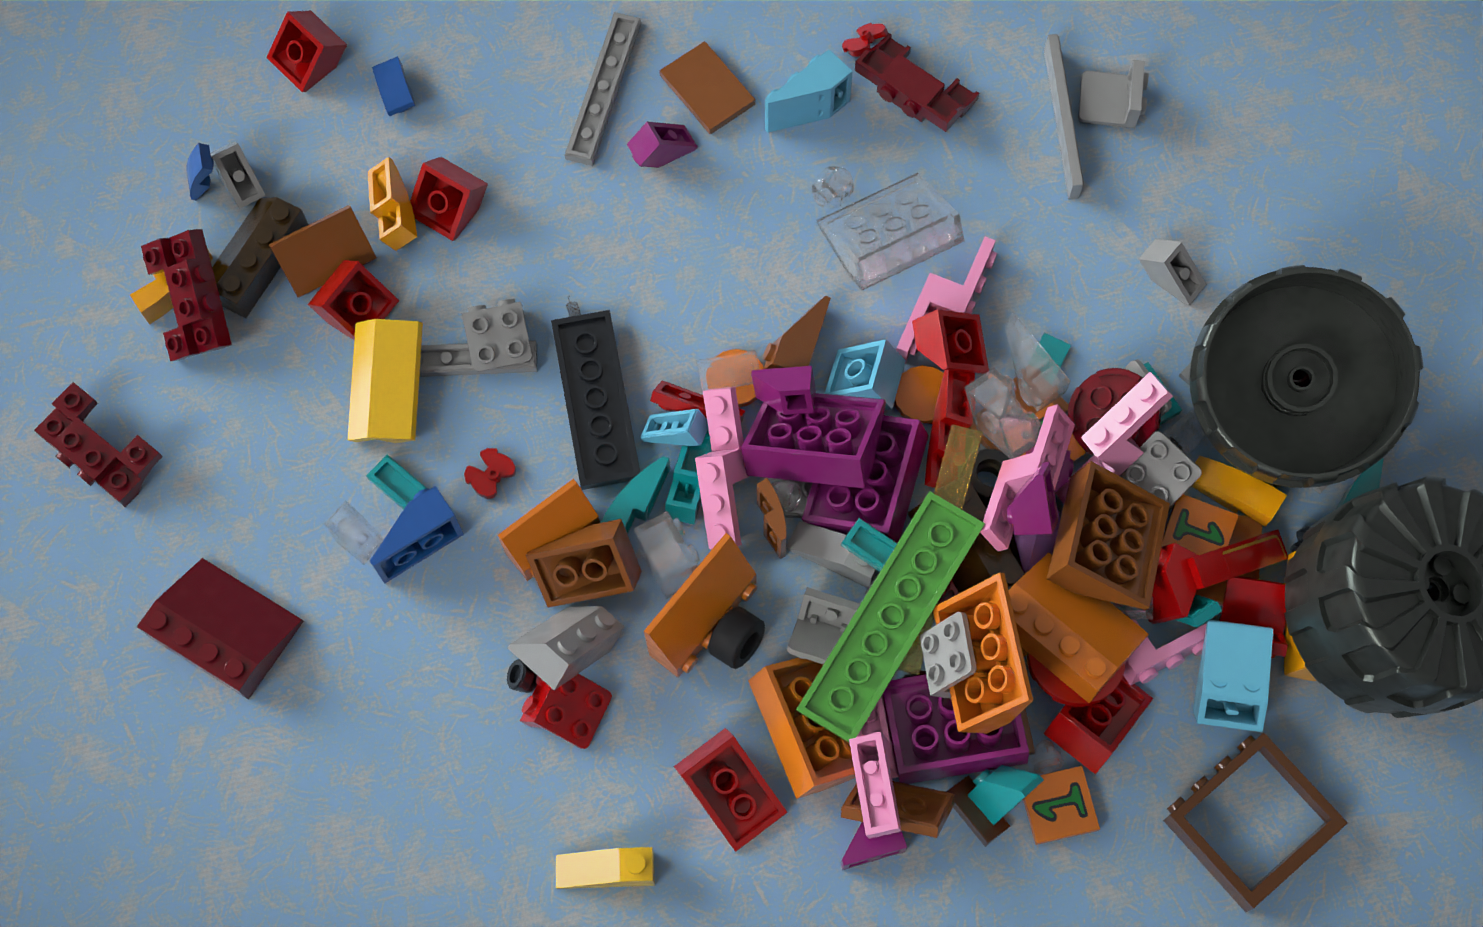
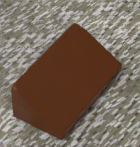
M968 775L946 792L955 794L953 808L986 847L1005 832L1010 825L1004 818L993 825L968 797V794L976 787Z

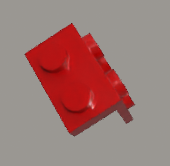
M1240 576L1228 579L1219 621L1273 628L1271 658H1275L1276 655L1286 657L1288 644L1283 635L1286 622L1284 614L1286 612V584Z
M577 674L559 688L553 690L537 675V686L532 696H529L522 706L523 715L520 722L529 727L543 728L580 749L588 748L611 701V692L580 674Z

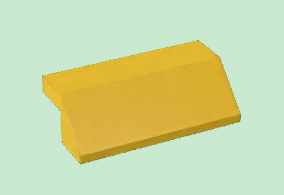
M372 319L356 323L348 441L381 440L395 444L415 441L423 322Z

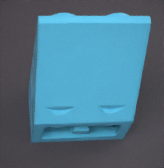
M829 49L821 56L816 55L813 57L805 69L800 73L795 72L792 74L784 86L779 90L774 89L766 97L765 131L769 133L828 119L850 102L853 71Z
M1215 620L1207 621L1193 704V713L1198 724L1263 732L1269 694L1273 628Z

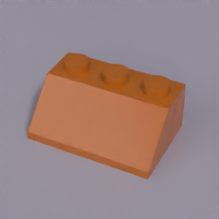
M573 478L499 533L498 537L505 554L528 581L532 577L535 578L527 560V552L590 525L598 524L600 519Z

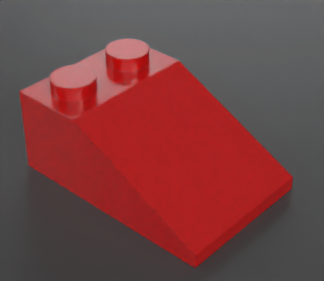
M1123 675L1116 689L1108 697L1101 700V702L1085 707L1065 705L1043 734L1096 774L1154 698L1137 685L1133 684L1130 686Z
M726 728L673 766L735 852L788 813L736 738Z

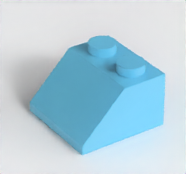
M886 339L838 349L825 394L885 399L886 406L884 411L891 410L906 360Z

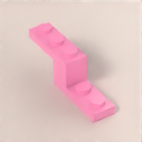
M984 237L964 285L933 273L929 274L896 348V351L906 360L905 364L909 355L915 356L917 352L913 320L937 309L973 313L976 302L972 301L975 292L981 294L987 277L983 276L985 269H992L998 254L993 251L996 240Z
M1149 372L1081 437L1094 453L1081 468L1092 461L1120 476L1144 453L1131 436L1173 397L1154 374ZM1070 478L1065 485L1055 492L1063 504Z
M736 387L708 389L703 391L712 452L695 458L709 549H713L725 533L732 537L737 546H740L742 543L733 484L749 476L746 474L741 450L744 441Z
M1058 404L1047 407L1033 453L1002 462L983 520L985 524L980 531L997 551L1008 549L1014 531L1013 524H1009L1007 519L1008 505H1011L1017 492L1043 462H1050L1055 491L1075 425Z
M1207 623L1158 649H1155L1147 637L1125 662L1123 675L1130 686L1139 681L1142 684L1151 681L1158 675V671L1165 667L1169 670L1176 668L1185 661L1186 656L1192 653L1195 656L1201 655Z
M883 694L858 736L849 739L865 833L869 839L902 831L892 778L899 777Z

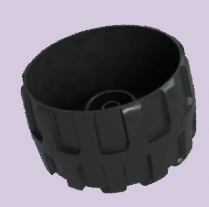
M1295 265L1269 272L1243 284L1229 294L1209 316L1197 338L1192 353L1189 374L1190 394L1194 412L1206 437L1214 448L1236 468L1256 479L1279 486L1293 488L1327 486L1345 481L1366 471L1386 456L1395 446L1406 428L1411 425L1419 406L1417 397L1420 371L1424 368L1421 347L1414 344L1409 328L1403 320L1405 312L1392 297L1386 299L1374 288L1362 282V276L1341 268L1334 271L1325 268ZM1301 370L1308 374L1309 383L1306 387H1299L1294 384L1293 374L1296 371Z
M1426 476L1400 486L1395 482L1366 492L1348 501L1321 518L1304 533V541L1298 547L1294 557L1289 559L1285 572L1286 612L1284 614L1289 634L1292 636L1306 668L1319 684L1322 683L1331 692L1343 699L1346 705L1364 713L1392 714L1395 718L1445 712L1483 699L1482 492L1477 489L1463 491L1448 486L1446 478Z

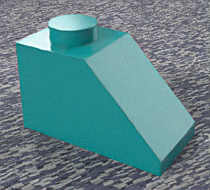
M1001 765L992 773L986 769L974 779L973 782L976 787L968 794V797L988 820L995 825L1042 783L1044 779L1038 774Z

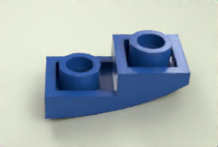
M398 56L372 67L383 104L389 116L405 112L415 106L411 88L406 81L403 65Z
M198 143L190 153L186 165L191 200L195 201L210 187L211 179L209 174L213 171L214 161L210 154V147L207 144Z

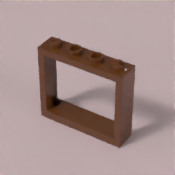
M1262 733L1256 739L1252 735L1246 738L1237 746L1240 753L1234 759H1231L1229 755L1213 767L1218 773L1210 780L1204 775L1190 788L1194 794L1186 801L1180 796L1167 808L1171 814L1163 820L1245 912L1254 909L1348 824L1265 733ZM1259 751L1318 814L1324 823L1253 888L1249 889L1184 816Z

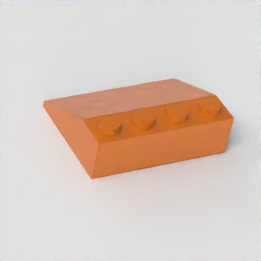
M725 533L644 630L649 655L678 678L683 672L689 673L698 661L696 656L703 647L708 649L711 635L722 617L729 610L737 607L742 600L748 601L757 590L755 585L756 573L729 534Z
M1048 552L1008 590L1020 644L1024 650L1090 703L1147 638L1149 633L1111 602L1074 594L1047 580L1052 555Z
M1001 572L936 605L933 609L936 625L956 612L965 613L968 619L976 661V671L973 675L949 688L958 732L987 734L1009 724L1033 701L1005 573Z
M801 658L767 665L748 680L796 799L824 791L856 778L850 743L796 711L824 665Z

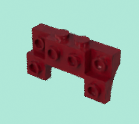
M890 33L874 47L865 50L855 61V71L877 85V93H879L883 100L894 103L907 116L916 118L920 122H923L926 118L945 132L948 131L959 117L962 118L979 99L980 93L977 91L973 93L959 84L960 80L958 78L944 90V83L906 59L910 54L911 47L907 45L905 48L893 40Z
M203 229L187 230L172 237L159 238L142 245L143 260L148 275L162 272L165 274L178 324L177 328L163 333L170 362L231 346L232 343Z
M72 382L51 403L55 409L34 431L59 452L55 457L65 466L70 468L74 464L80 469L77 475L89 486L96 483L126 508L139 494L145 478L163 456L139 435L121 452L116 450L83 422L98 403Z

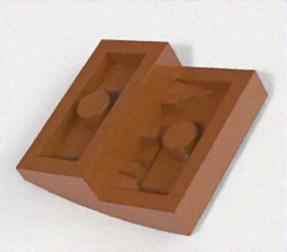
M766 478L757 484V505L764 514L763 535L778 557L782 559L786 556L785 516L780 500L772 484Z

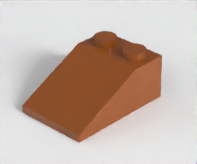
M622 519L590 525L531 550L526 554L548 608L632 592L635 590L642 572Z

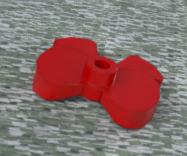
M865 24L856 30L860 37L846 39L842 44L844 52L848 51L850 55L859 57L865 50L870 49V44L874 39L887 36L888 31L883 24Z
M486 448L480 451V457L488 466L485 471L469 465L464 472L466 484H471L474 491L486 499L494 498L497 495V483L502 478L513 477L516 473V467L508 456L498 453L497 448Z

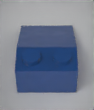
M436 486L431 489H423L415 494L413 500L408 502L371 558L370 563L384 584L464 535L456 516Z

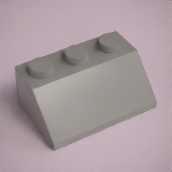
M602 606L566 607L510 643L508 649L553 690H556L609 653L625 626Z

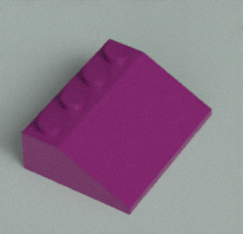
M816 393L814 413L783 415L763 402L741 447L747 476L865 488L874 464L886 406L885 399Z
M883 415L874 464L865 488L812 483L802 521L847 535L860 518L898 543L929 437L921 421Z
M926 674L891 680L883 693L900 783L912 784L982 772L986 769L994 770L1001 765L1012 767L1028 764L1029 749L1021 713L1009 724L987 734L958 732L952 700L930 696Z

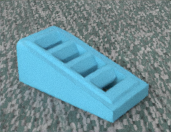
M699 409L653 414L649 416L640 439L643 442L698 446L704 440L708 430V422Z

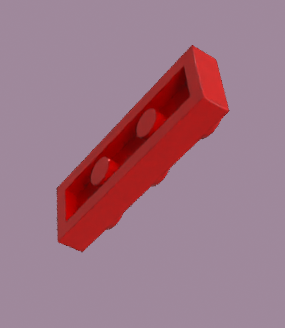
M663 380L653 390L650 401L658 404L662 409L668 411L699 409L707 419L703 395ZM739 408L740 421L742 423L745 410Z

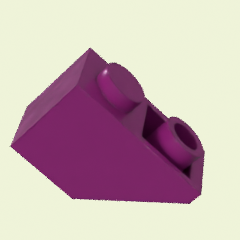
M812 366L751 371L756 398L783 415L814 413L816 387Z

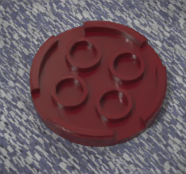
M1107 368L1097 371L1075 389L1069 402L1068 417L1075 424L1072 432L1074 438L1086 452L1094 455L1081 437L1143 379L1142 376L1126 369ZM1161 408L1131 436L1139 447L1153 433L1158 432L1161 422Z

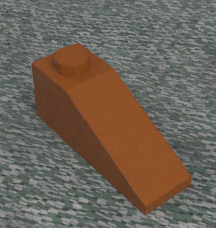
M824 296L776 341L768 344L763 354V359L766 360L763 369L809 366L831 297Z

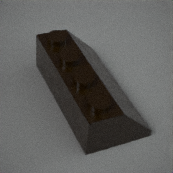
M278 197L261 198L257 201L212 267L222 307L244 318L248 317L281 268L269 244L309 225L302 209Z
M967 476L934 493L983 522L987 509ZM922 503L908 512L911 520ZM979 533L953 576L952 582L958 592L961 593L1001 572L1005 573L1009 590L1025 574L1009 547L1006 550L997 551Z

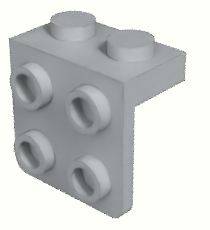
M1133 60L1128 75L1084 71L1081 77L1079 121L1082 123L1135 128L1139 116L1145 114L1147 98L1142 97L1143 90L1147 89L1149 73L1144 72L1145 61Z
M507 299L497 302L498 306L486 308V305L469 307L468 312L461 313L474 370L478 372L531 360L532 353L521 302L515 303V299Z
M1155 432L1140 447L1144 453L1120 477L1170 503L1169 513L1173 508V504L1202 475V470L1165 434Z
M807 587L787 652L801 659L824 664L860 606V603Z
M956 612L920 635L930 696L951 699L949 688L973 675L976 671V661L967 615L963 612Z

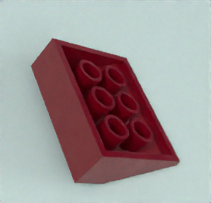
M201 558L155 600L136 627L154 641L249 700L304 621L204 558Z

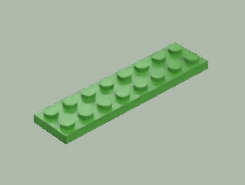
M929 491L796 711L848 743L849 739L856 738L985 523Z

